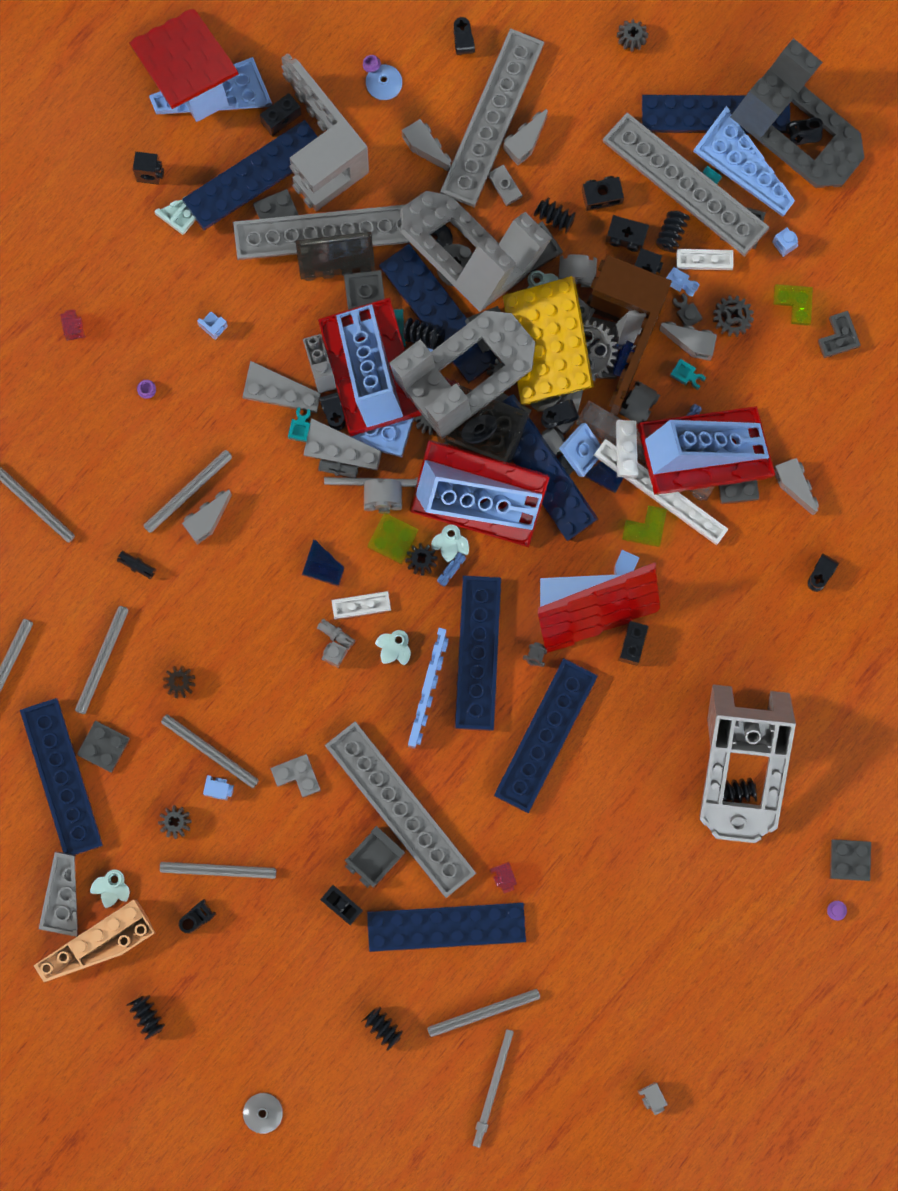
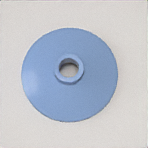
M382 64L377 71L368 72L366 88L369 94L379 100H389L397 96L402 88V77L399 71L393 66ZM381 78H387V81L382 82Z

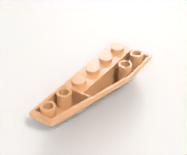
M132 900L35 964L34 967L43 982H47L123 955L153 935L155 931L139 902Z

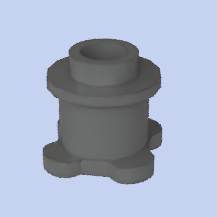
M536 642L529 645L530 651L528 656L524 655L523 659L530 665L544 667L545 663L542 662L544 654H547L545 646Z

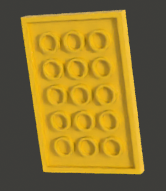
M570 276L503 295L505 313H512L535 341L533 368L528 374L517 381L521 404L528 405L594 387L575 277Z

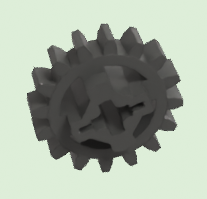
M728 296L727 301L722 298L721 304H716L717 310L713 311V315L716 317L713 318V322H718L715 328L721 327V334L726 331L728 332V337L732 333L738 337L739 332L745 334L746 329H750V323L754 320L750 316L753 315L754 311L749 310L751 304H744L746 299L739 301V296H736L735 300H732V297Z

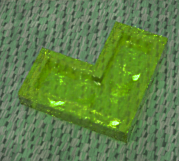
M775 284L773 305L792 306L791 324L810 325L813 287Z
M648 505L645 523L626 520L622 540L660 547L667 509Z

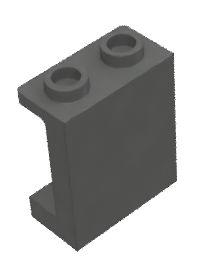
M376 826L354 852L345 859L347 863L345 867L353 875L357 872L361 876L360 881L367 888L370 885L374 888L401 859L405 852Z

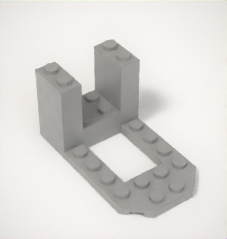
M287 53L282 57L283 65L281 67L284 71L282 74L296 92L295 97L297 100L307 106L306 110L311 117L315 116L318 120V126L322 131H325L291 156V165L289 166L295 174L293 177L294 184L292 185L294 190L305 197L304 202L309 208L313 207L315 211H318L369 173L368 147L301 63L295 58L291 60V55Z
M425 191L400 210V218H402L401 234L479 312L524 280L552 239L524 212L513 220L500 243H498L454 198L430 191ZM449 221L476 247L464 268L430 235Z
M484 311L432 352L429 351L420 339L391 361L390 366L396 383L440 438L443 439L532 370L535 341L512 313ZM483 339L504 366L465 395L457 384L451 386L439 371Z
M713 685L707 717L711 747L701 803L700 820L711 830L716 839L756 843L762 839V836L778 828L796 726L790 693L770 691L768 709L759 710L735 707L732 687ZM731 753L769 757L761 805L723 801Z

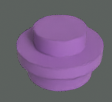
M369 55L363 60V69L366 72H375L381 66L380 59L375 55Z
M143 380L138 384L137 392L140 397L149 399L155 395L156 386L150 380Z
M833 901L827 907V914L833 920H842L847 914V908L843 902Z

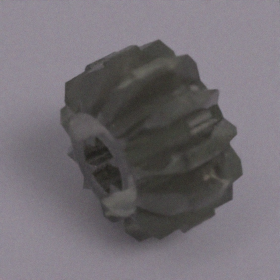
M174 666V673L167 670L166 673L170 677L163 678V681L169 682L163 686L164 689H169L168 695H172L175 692L174 697L178 699L180 693L183 698H186L185 691L192 694L193 691L189 686L196 687L194 682H190L195 679V676H189L191 674L190 669L184 672V666H181L179 671ZM179 678L181 680L183 678L182 682L184 684L182 686L178 684L177 687L176 679Z

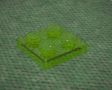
M384 513L367 548L402 564L419 529Z

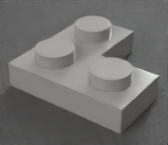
M307 754L270 768L277 787L296 780L303 798L321 791Z

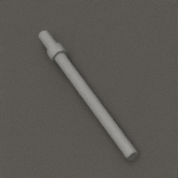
M324 477V485L364 486L365 481L378 479V482H382L385 478ZM418 477L416 479L394 480L400 481L402 487L416 488Z
M506 1029L480 1121H477L475 1128L477 1132L473 1142L475 1147L480 1148L484 1133H487L489 1126L487 1122L514 1033L511 1030Z

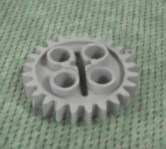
M587 320L586 324L583 325L584 333H590L593 336L590 342H586L587 349L597 339H600L590 349L591 354L588 355L589 360L592 361V379L596 381V375L601 379L603 378V371L609 374L608 366L614 368L611 360L617 361L613 354L618 353V350L613 349V347L618 344L617 342H611L615 336H608L610 333L609 328L603 331L604 324L597 327V321L590 325L589 320ZM598 347L606 348L605 353L601 356L596 354Z

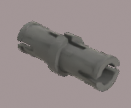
M323 459L319 463V471L333 473L335 476L343 475L356 478L358 474V466Z

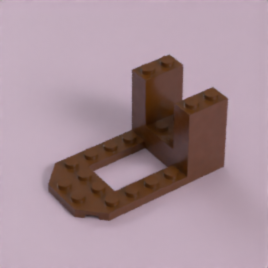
M608 255L605 261L601 260L598 271L601 272L599 277H594L591 284L593 293L590 294L587 304L590 308L595 309L594 314L616 323L632 310L646 314L641 325V333L637 335L633 344L637 347L632 352L630 351L626 361L630 364L623 369L616 391H614L609 404L612 407L610 413L617 416L664 305L672 280Z

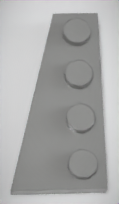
M250 361L243 399L293 409L300 407L303 411L310 409V412L317 413L321 394Z
M311 418L304 456L378 471L381 451Z
M55 851L39 924L40 930L78 936L75 855Z

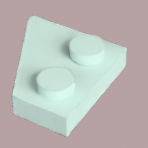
M176 200L170 203L169 206L162 209L158 208L154 211L155 215L182 235L196 221L182 200Z

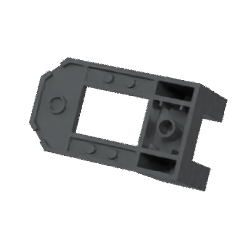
M793 38L770 69L748 92L730 117L815 188H824L825 186L841 187L865 158L861 133L804 86L823 62ZM790 102L810 118H820L823 121V129L833 136L832 140L815 160L772 126Z

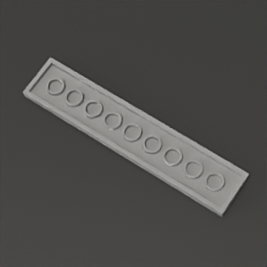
M510 28L440 194L448 195L459 202L475 208L544 46V41Z
M626 113L603 138V143L743 256L769 230L767 224L629 113Z
M405 205L235 221L233 226L237 260L410 243L401 234L402 218H400V210Z
M353 722L325 745L445 898L476 874L356 722Z

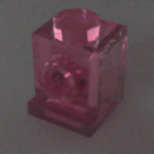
M71 309L60 314L64 336L67 341L85 337L83 329H80L83 328L81 316H77L76 310Z
M509 862L490 869L491 874L494 872L496 874L493 879L497 888L501 887L504 894L515 890L513 886L517 885Z

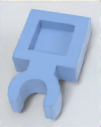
M675 267L672 268L666 277L672 280L670 287L679 292L683 289L687 295L692 297L700 285L696 281L688 280L690 276Z

